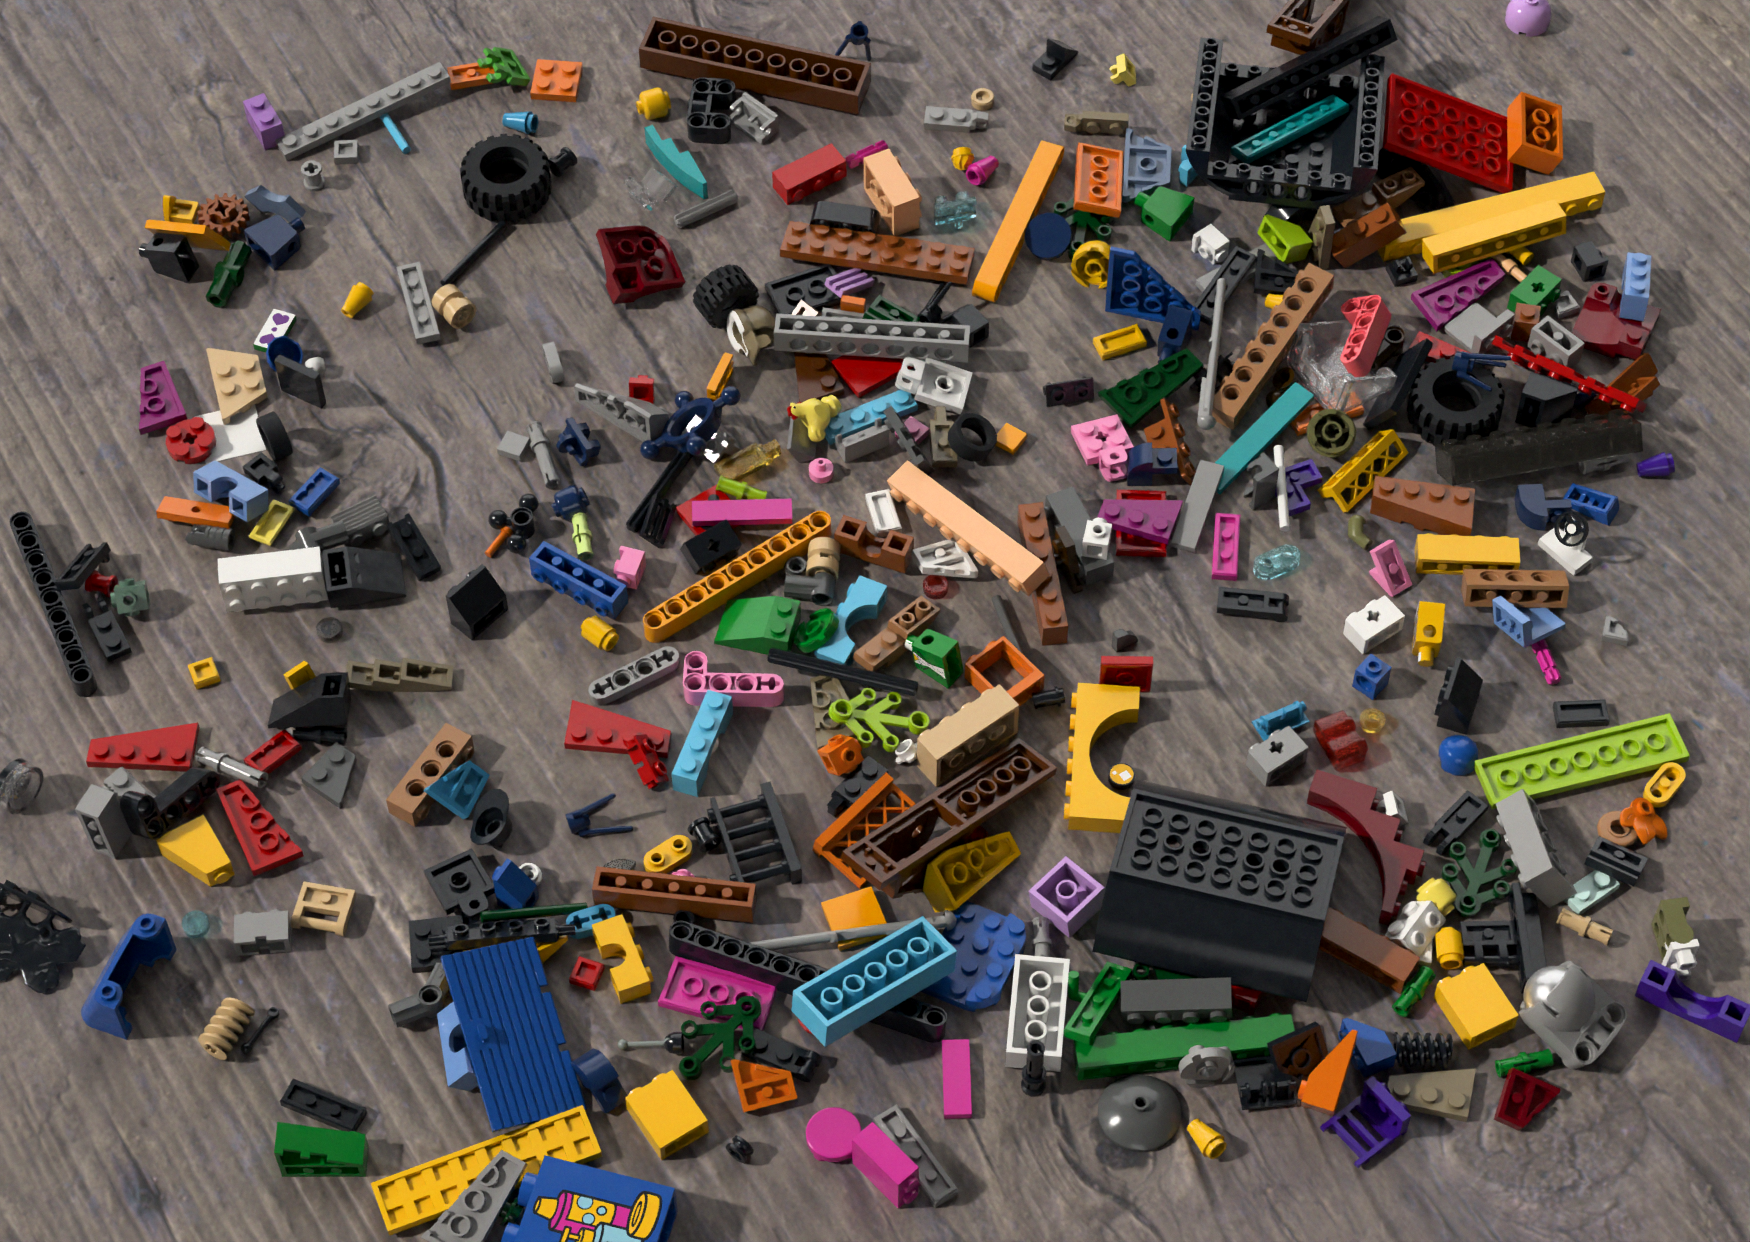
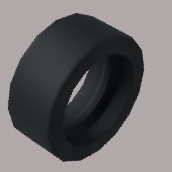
M274 411L256 419L261 438L274 461L293 453L287 432Z
M965 413L959 416L949 429L948 441L953 451L961 458L971 462L981 461L988 456L996 445L997 434L993 425L983 416L975 413ZM961 428H967L977 433L982 439L983 446L970 443L963 436Z

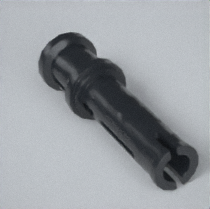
M1039 1040L1030 1041V1046L1027 1045L1026 1065L1022 1070L1021 1088L1026 1095L1031 1097L1041 1095L1046 1088V1069L1043 1066L1045 1046Z

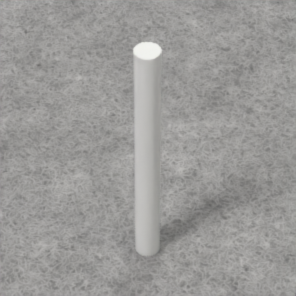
M1276 445L1273 449L1274 462L1279 468L1276 486L1280 530L1286 532L1290 530L1284 449L1282 445Z

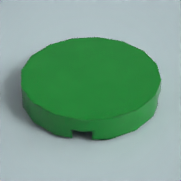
M819 609L809 616L811 619L807 623L803 621L799 625L793 641L800 651L808 653L817 650L833 636L838 628L839 619L831 609Z

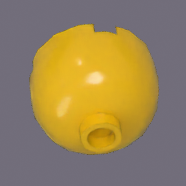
M1098 240L1088 241L1079 246L1073 255L1071 263L1072 276L1079 284L1088 288L1089 284L1099 285L1098 289L1107 287L1111 246Z

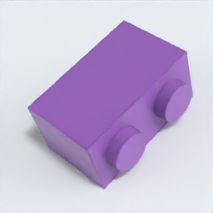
M262 93L243 101L247 121L264 150L277 146L275 140L285 136L282 122L266 95Z

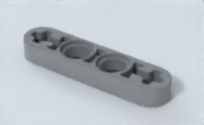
M671 646L662 647L593 681L588 690L590 701L597 706L606 705L673 672L680 663L678 651ZM664 657H668L672 661L668 662V660H664ZM643 666H649L653 670L651 673L644 675L639 672V669ZM621 677H626L630 680L624 686L616 683L617 679ZM600 690L601 692H605V694L600 695L599 693H596V691Z

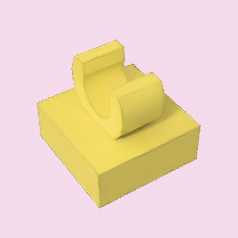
M1125 54L1117 56V64L1110 67V71L1114 74L1110 77L1114 84L1124 81L1128 87L1136 84V73L1133 63Z

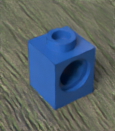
M1370 653L1355 670L1352 687L1374 700L1388 685L1392 667Z

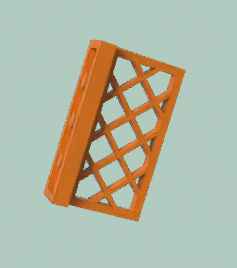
M887 772L815 840L812 849L819 857L823 855L859 889L867 880L864 877L860 879L852 872V868L849 865L848 867L844 864L846 863L841 858L835 857L831 851L835 847L848 848L858 842L851 841L850 833L853 830H865V836L869 835V830H876L887 823L886 813H903L916 804L893 783L894 779ZM893 793L900 799L901 807H886V798ZM871 813H883V824H868V815Z

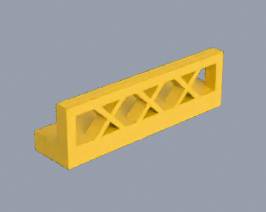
M1394 429L1378 431L1317 491L1322 498L1333 497L1342 512H1348L1373 488L1375 476L1384 477L1409 452ZM1393 443L1399 453L1394 457H1389V446ZM1376 458L1382 459L1379 472L1373 471ZM1361 473L1366 474V485L1363 487L1358 486V476ZM1345 488L1351 489L1350 500L1347 503L1340 494Z

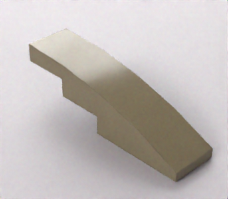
M402 658L401 663L375 659L374 664L348 660L346 665L350 688L388 692H430L451 690L452 665Z

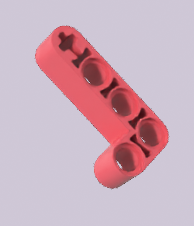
M1379 295L1352 298L1341 306V312L1352 329L1340 360L1353 379H1361L1370 372L1392 315Z

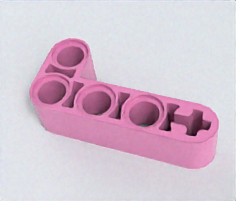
M692 651L685 656L683 673L684 698L690 705L701 706L707 690L732 696L733 706L777 707L784 701L783 679L777 674L708 673V661L704 653Z

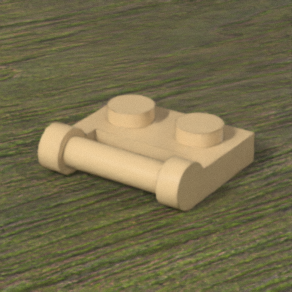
M303 882L292 915L291 927L296 929L306 927L335 932L337 936L344 937L356 898L355 890ZM309 911L338 916V920L335 922L306 917L304 913Z

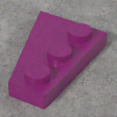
M161 361L141 368L140 435L187 420L185 410L165 362Z
M1104 499L1097 518L1105 519L1108 523L1112 524V529L1168 545L1182 509L1183 500Z

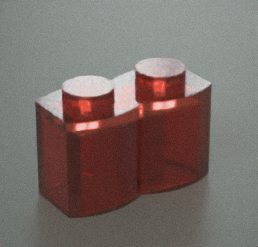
M1343 710L1316 720L1313 727L1317 741L1325 750L1330 763L1336 771L1365 761L1368 751L1366 740L1355 731L1356 725L1353 718L1347 716Z

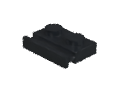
M1599 836L1584 865L1634 887L1648 858Z

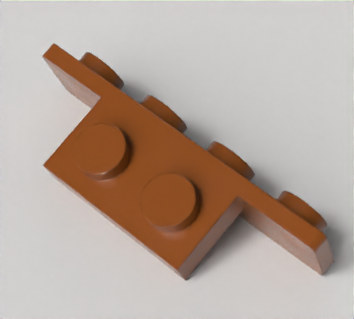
M1647 352L1639 356L1607 387H1614L1642 401L1651 397L1653 391L1660 383L1657 377H1653L1658 372V369L1650 354ZM1599 395L1594 397L1585 406V410L1594 426H1600L1613 413L1629 414V412L1620 409L1621 404L1613 401L1612 405L1599 400Z
M1163 398L1160 402L1165 419L1144 429L1147 443L1152 442V448H1177V463L1181 477L1191 486L1196 470L1189 460L1191 451L1184 442L1183 437L1186 435L1184 428L1178 421L1180 413L1174 403L1171 404L1166 398Z

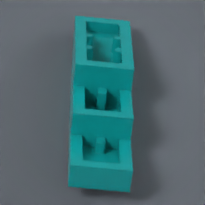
M653 125L645 127L646 144L661 165L687 189L703 199L708 198L707 182L690 152L679 153L671 137L661 140Z

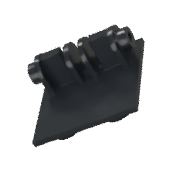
M1270 1055L1233 1059L1242 1110L1297 1104L1295 1091H1297L1296 1081L1292 1080L1291 1075L1275 1069Z

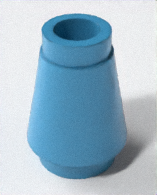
M531 111L505 113L502 123L504 127L530 134L537 131L539 120L538 116Z

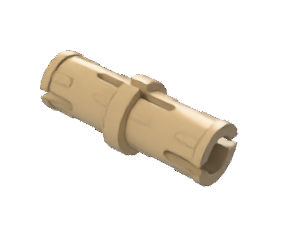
M1564 907L1556 922L1578 932V935L1581 937L1585 935L1606 946L1613 933V929L1591 921V917H1582Z

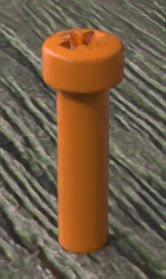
M508 526L500 529L501 533L486 550V556L491 558L505 539L513 534L512 529Z

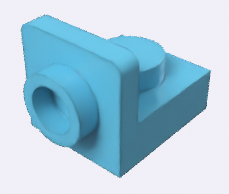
M1184 145L1181 153L1182 163L1178 171L1180 172L1179 183L1187 187L1198 174L1189 162L1186 154V145Z

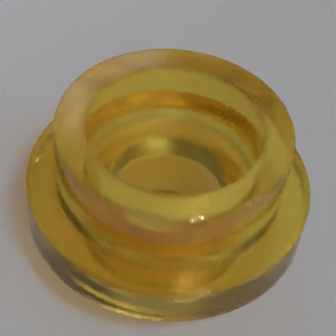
M1375 708L1364 710L1359 718L1361 727L1368 733H1377L1384 727L1386 721L1385 715Z

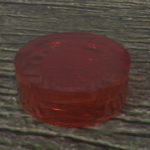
M929 575L923 581V592L930 599H941L948 593V581L944 576Z

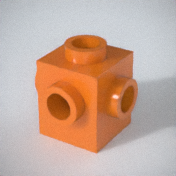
M842 734L833 736L828 740L827 745L817 750L828 773L837 776L854 771L857 768V764L864 760L861 754L862 747L855 738Z

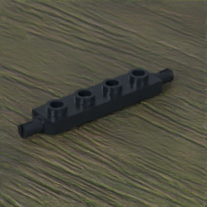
M540 917L533 920L514 919L508 922H484L482 924L447 926L445 934L428 935L429 947L445 945L447 950L488 947L529 937H534L535 943L557 942L559 936L576 935L575 924L559 925L556 918Z

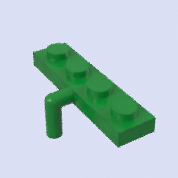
M1107 961L1087 993L1079 991V973L1077 971H1070L1068 973V998L1080 1002L1064 1028V1037L1090 1045L1121 995V981H1128L1132 978L1131 968Z

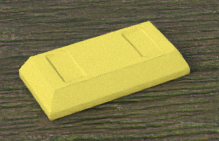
M273 499L269 505V510L264 512L250 533L249 538L271 546L294 512L295 507Z

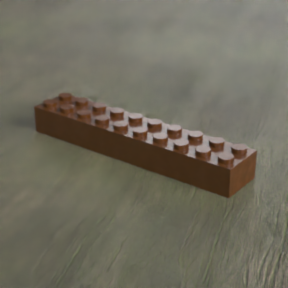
M654 16L639 47L640 68L691 79L702 77L730 79L735 83V88L853 114H859L871 83V63Z

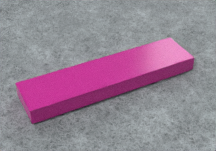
M792 498L692 501V526H715L726 519L730 525L792 524Z

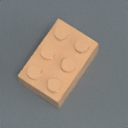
M890 149L864 157V190L892 235L899 236L918 229L919 220L922 217L920 210L922 197L917 188L914 189L909 174L907 172L904 173L899 158L897 156L894 157Z

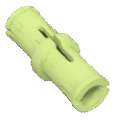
M576 513L571 518L574 529L572 539L576 544L577 558L583 562L590 561L594 554L591 546L593 537L592 532L588 528V518L585 513Z

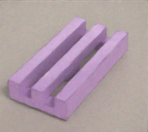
M853 268L826 278L824 285L838 297L842 298V295H851L872 287L874 279L872 277L867 279V273H860L861 269Z

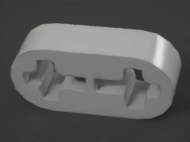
M554 341L542 344L544 359L552 383L565 381Z

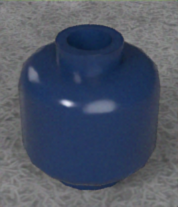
M570 485L554 494L555 503L551 504L557 517L562 516L564 520L571 521V518L576 513H587V506L590 505V501L582 487L578 488L576 485Z

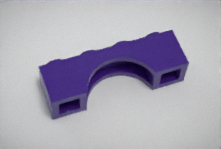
M1650 960L1635 993L1637 998L1736 1043L1750 1016V1004L1730 995L1719 998L1701 995L1684 985L1675 970L1653 960Z

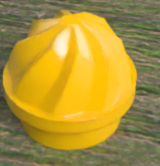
M968 147L954 149L951 156L953 165L958 170H967L974 160V154Z

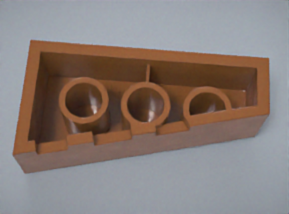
M1375 476L1370 513L1400 524L1404 521L1412 524L1415 529L1421 531L1427 529L1438 533V535L1456 534L1459 536H1470L1473 522L1475 488Z

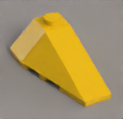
M1010 831L944 850L927 864L923 891L934 912L956 910L1021 855Z

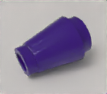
M1662 452L1636 463L1639 477L1669 476V473L1675 472L1671 453L1665 454V452Z

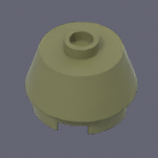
M1325 409L1315 414L1309 421L1307 439L1310 446L1318 454L1326 457H1338L1348 452L1353 446L1356 439V427L1353 420L1345 412L1337 409Z

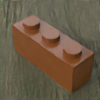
M1387 202L1333 235L1331 251L1336 260L1346 269L1407 232L1399 215Z

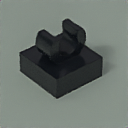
M1409 256L1405 259H1397L1386 264V271L1395 287L1417 281L1418 274Z

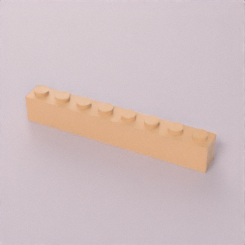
M908 460L887 480L891 488L890 494L896 501H904L908 509L915 515L921 514L929 526H937L946 539H954L958 547L965 553L970 551L979 564L982 566L987 564L991 567L990 569L999 579L1004 577L1008 580V584L1016 592L1021 590L1029 596L1049 576L1043 561Z

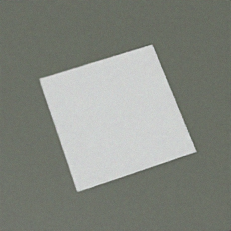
M255 404L245 413L240 411L230 418L231 422L226 425L223 424L220 411L195 416L203 418L204 422L213 428L216 437V446L211 450L212 454L205 460L206 464L214 460L221 461L266 450L256 424L258 414Z

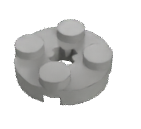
M1202 1045L1193 1046L1188 1050L1189 1054L1183 1057L1178 1065L1180 1077L1185 1079V1084L1197 1088L1213 1086L1214 1080L1221 1077L1223 1082L1230 1078L1235 1071L1230 1048L1226 1046L1208 1048Z

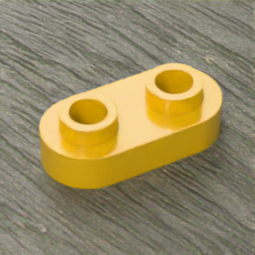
M1673 762L1663 764L1646 784L1643 798L1647 799L1653 807L1665 806L1683 785L1686 776L1683 767ZM1667 777L1673 778L1674 781H1670Z
M675 835L648 851L644 856L645 871L667 874L688 861L693 853L690 839L683 835ZM676 845H683L682 848H675ZM655 858L661 859L659 862L653 861Z

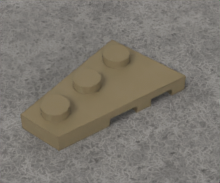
M1329 205L1319 207L1307 233L1313 241L1311 245L1312 261H1316L1317 266L1323 270L1329 268L1335 221Z

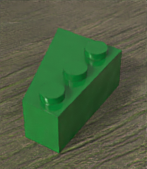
M277 1122L274 1154L282 1177H366L369 1151L366 1134L356 1131L348 1132Z

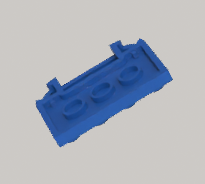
M966 900L953 912L956 916L955 927L949 931L945 927L942 936L957 950L955 970L921 992L964 1010L975 1012L976 1009L986 1008L992 1004L996 1005L1000 1001L1001 993L1014 969L1015 954L1021 955L1024 953L1026 931L1024 922L1014 914L1009 913L1008 917Z

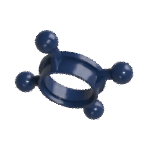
M728 386L723 389L721 397L715 401L706 397L694 400L690 392H679L675 396V404L679 409L664 425L661 437L655 441L646 440L641 444V455L646 459H654L658 456L660 448L663 446L676 448L679 452H689L695 456L701 455L706 449V442L714 436L720 427L722 407L725 405H736L741 398L740 391L734 386ZM695 415L703 418L695 428L682 435V432Z

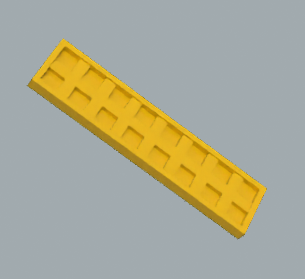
M583 1105L372 1182L371 1186L389 1236L439 1218L445 1210L447 1211L453 1205L458 1196L477 1179L481 1171L501 1150L527 1163V1167L514 1189L520 1188L523 1177L527 1172L539 1173L545 1155L581 1165L602 1157V1151Z

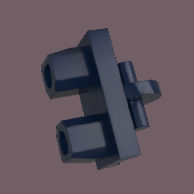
M573 417L566 418L567 426L559 434L560 440L557 442L556 447L561 453L568 452L570 455H573L580 467L586 466L590 457L598 456L601 445L598 440H587L590 435V428L586 422L577 424Z

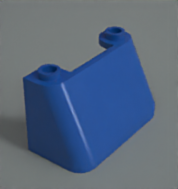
M149 913L143 914L135 920L122 936L82 1006L81 1016L86 1025L127 1040L133 1028L131 1023L125 1019L126 1009L119 1006L123 999V993L140 964L153 967L154 961L164 957L171 961L177 950L166 918Z

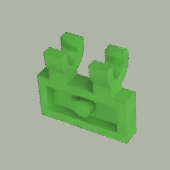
M494 47L493 50L489 48L483 50L487 58H479L477 63L480 68L492 66L496 72L494 74H487L486 78L489 83H498L505 79L508 84L513 86L528 85L531 79L513 50Z

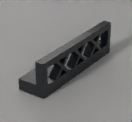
M1520 882L1512 883L1507 899L1510 920H1514L1517 937L1515 954L1519 956L1517 968L1521 994H1524V988L1528 979L1536 971L1547 967L1536 894L1522 893Z

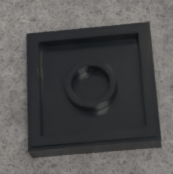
M278 355L274 362L281 390L322 409L326 404L320 373L289 358Z

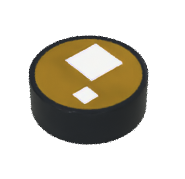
M1117 763L1110 768L1108 781L1113 788L1126 790L1133 785L1135 772L1130 765Z

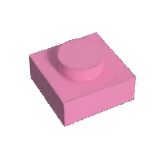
M912 416L904 422L918 445L929 435V428Z

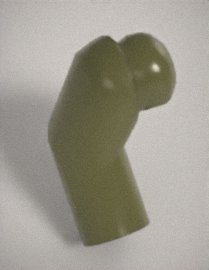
M1354 515L1348 521V537L1363 550H1367L1373 541L1363 533V525L1366 524V520L1361 515Z

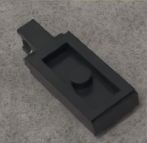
M868 755L834 789L831 794L832 799L827 804V812L836 818L845 808L848 809L886 772L888 773V769Z

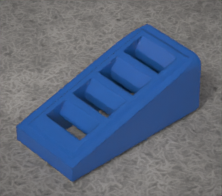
M1572 483L1563 499H1571L1573 510L1608 526L1619 511L1617 496ZM1577 494L1581 495L1578 501L1574 500Z

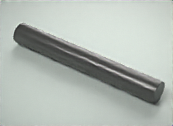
M996 595L992 597L991 600L1007 639L1025 656L1001 596Z

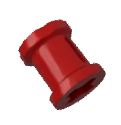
M94 570L85 581V590L88 592L93 590L101 592L106 597L111 598L110 593L114 592L115 585H118V578L114 575L110 577L105 576Z

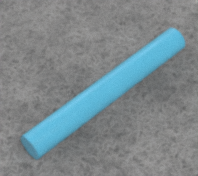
M386 113L380 116V119L404 154L411 151L410 146L389 114Z

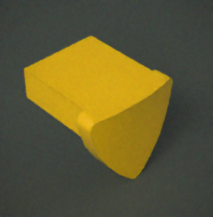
M170 195L163 196L165 221L195 223L198 215L197 211L200 210L199 202L176 199L175 196Z

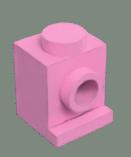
M620 546V560L617 559L614 566V574L617 576L616 580L627 585V588L637 590L646 568L645 551Z

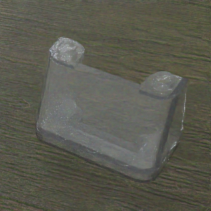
M1347 320L1300 323L1287 357L1289 368L1293 369L1298 375L1299 380L1307 390L1314 394V398L1324 410L1337 409L1345 413L1390 391L1397 378L1388 367L1378 369L1376 375L1370 370L1364 377H1354L1351 373H1348L1340 360L1353 327Z

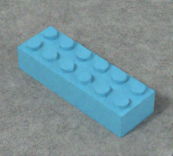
M922 916L793 990L791 1011L826 1047L954 972L957 950Z

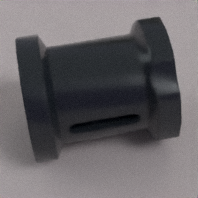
M563 147L560 151L561 153L548 160L550 171L556 177H560L569 166L577 164L575 154L568 147Z
M707 817L696 819L688 827L689 834L698 841V847L701 852H709L721 842L718 834H715L709 826L710 821Z

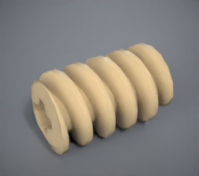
M225 998L222 1000L221 1007L216 1010V1015L211 1017L210 1024L204 1028V1033L198 1038L202 1048L219 1060L227 1059V1055L222 1050L230 1052L233 1049L228 1041L233 1043L238 1041V1037L234 1032L237 1034L244 1032L240 1024L248 1025L250 1023V1020L245 1015L251 1017L255 1015L252 1007L235 998Z

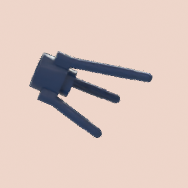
M858 21L851 26L850 33L846 35L845 40L836 51V56H839L847 44L851 42L854 45L864 44L866 58L868 61L871 60V40L867 37L868 28L862 21Z
M1457 351L1452 370L1458 371L1456 377L1464 378L1490 392L1492 391L1490 386L1470 376L1467 372H1472L1475 364L1505 368L1507 366L1506 363L1492 360L1510 361L1511 356Z
M614 793L582 809L565 814L571 833L578 832L580 837L590 834L632 831L633 827L616 826L587 829L586 826L591 825L588 812L616 797Z

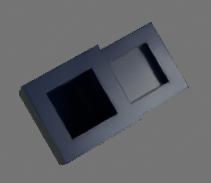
M1152 442L1143 443L1132 448L1127 455V486H1152V474H1177V448H1152Z
M1521 484L1517 486L1514 498L1517 515L1526 526L1532 529L1545 531L1546 523H1555L1562 513L1572 509L1571 499L1545 500L1543 484ZM1565 516L1561 519L1560 523L1566 522Z
M593 1048L570 1063L582 1085L591 1090L604 1113H608L626 1101L625 1097L628 1095L617 1078L619 1075L602 1052Z

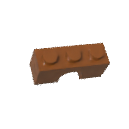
M843 515L834 533V539L841 545L840 553L904 574L912 559V550L914 549V537L890 530L887 538H879L869 532L867 522Z

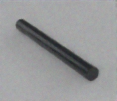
M500 221L440 281L442 286L452 284L507 228V224L504 221Z

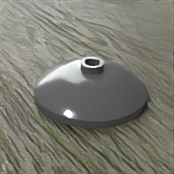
M1133 1074L1121 1077L1104 1090L1099 1100L1098 1121L1103 1133L1112 1143L1128 1151L1149 1152L1159 1149L1175 1136L1180 1125L1181 1107L1176 1094L1163 1081L1149 1075ZM1143 1102L1145 1106L1138 1107L1136 1103Z

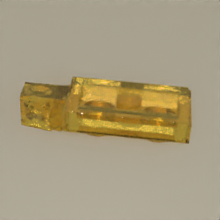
M776 439L765 445L762 443L757 445L755 442L716 463L714 471L719 477L722 475L738 482L772 463L773 459L781 454V446Z

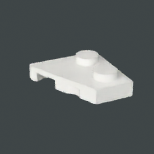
M954 539L912 550L911 557L922 574L963 578L978 577V569L968 553H965L958 547Z

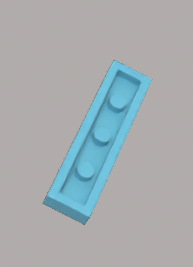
M898 390L830 418V423L825 429V438L829 445L834 444L836 435L841 433L843 439L875 426V419L879 417L882 420L881 424H884V420L887 417L883 411L891 406L902 417L917 411L918 404L911 393Z

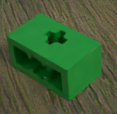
M1538 265L1510 293L1507 308L1515 312L1516 303L1541 306V317L1546 311L1547 305L1550 302L1554 303L1559 298L1562 279Z

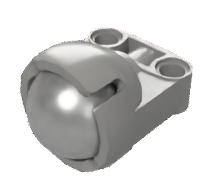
M1566 961L1559 966H1548L1536 971L1525 985L1524 1000L1520 1005L1519 1011L1523 1022L1561 1057L1562 1062L1569 1069H1578L1594 1062L1614 1039L1627 1018L1624 1006L1619 1002H1615L1579 964L1573 961ZM1607 1012L1610 1014L1611 1020L1608 1018ZM1577 1051L1580 1053L1581 1059L1577 1056Z

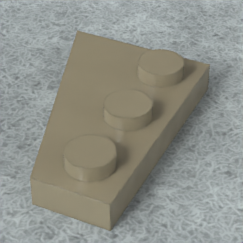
M825 675L811 678L810 685L817 750L827 745L828 740L838 734L857 739V736L846 724L834 722L828 713L830 705L836 700L845 699L850 701L839 679ZM857 720V722L864 728L861 721Z
M1476 1068L1389 1075L1387 1087L1391 1095L1398 1102L1404 1103L1408 1110L1467 1122Z

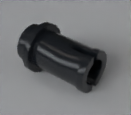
M1057 686L1053 690L1032 693L1035 709L1052 705L1060 707L1062 703H1065L1063 688H1057Z

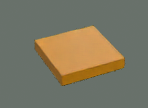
M872 886L821 902L822 910L831 931L887 923ZM888 935L841 940L836 942L839 951Z

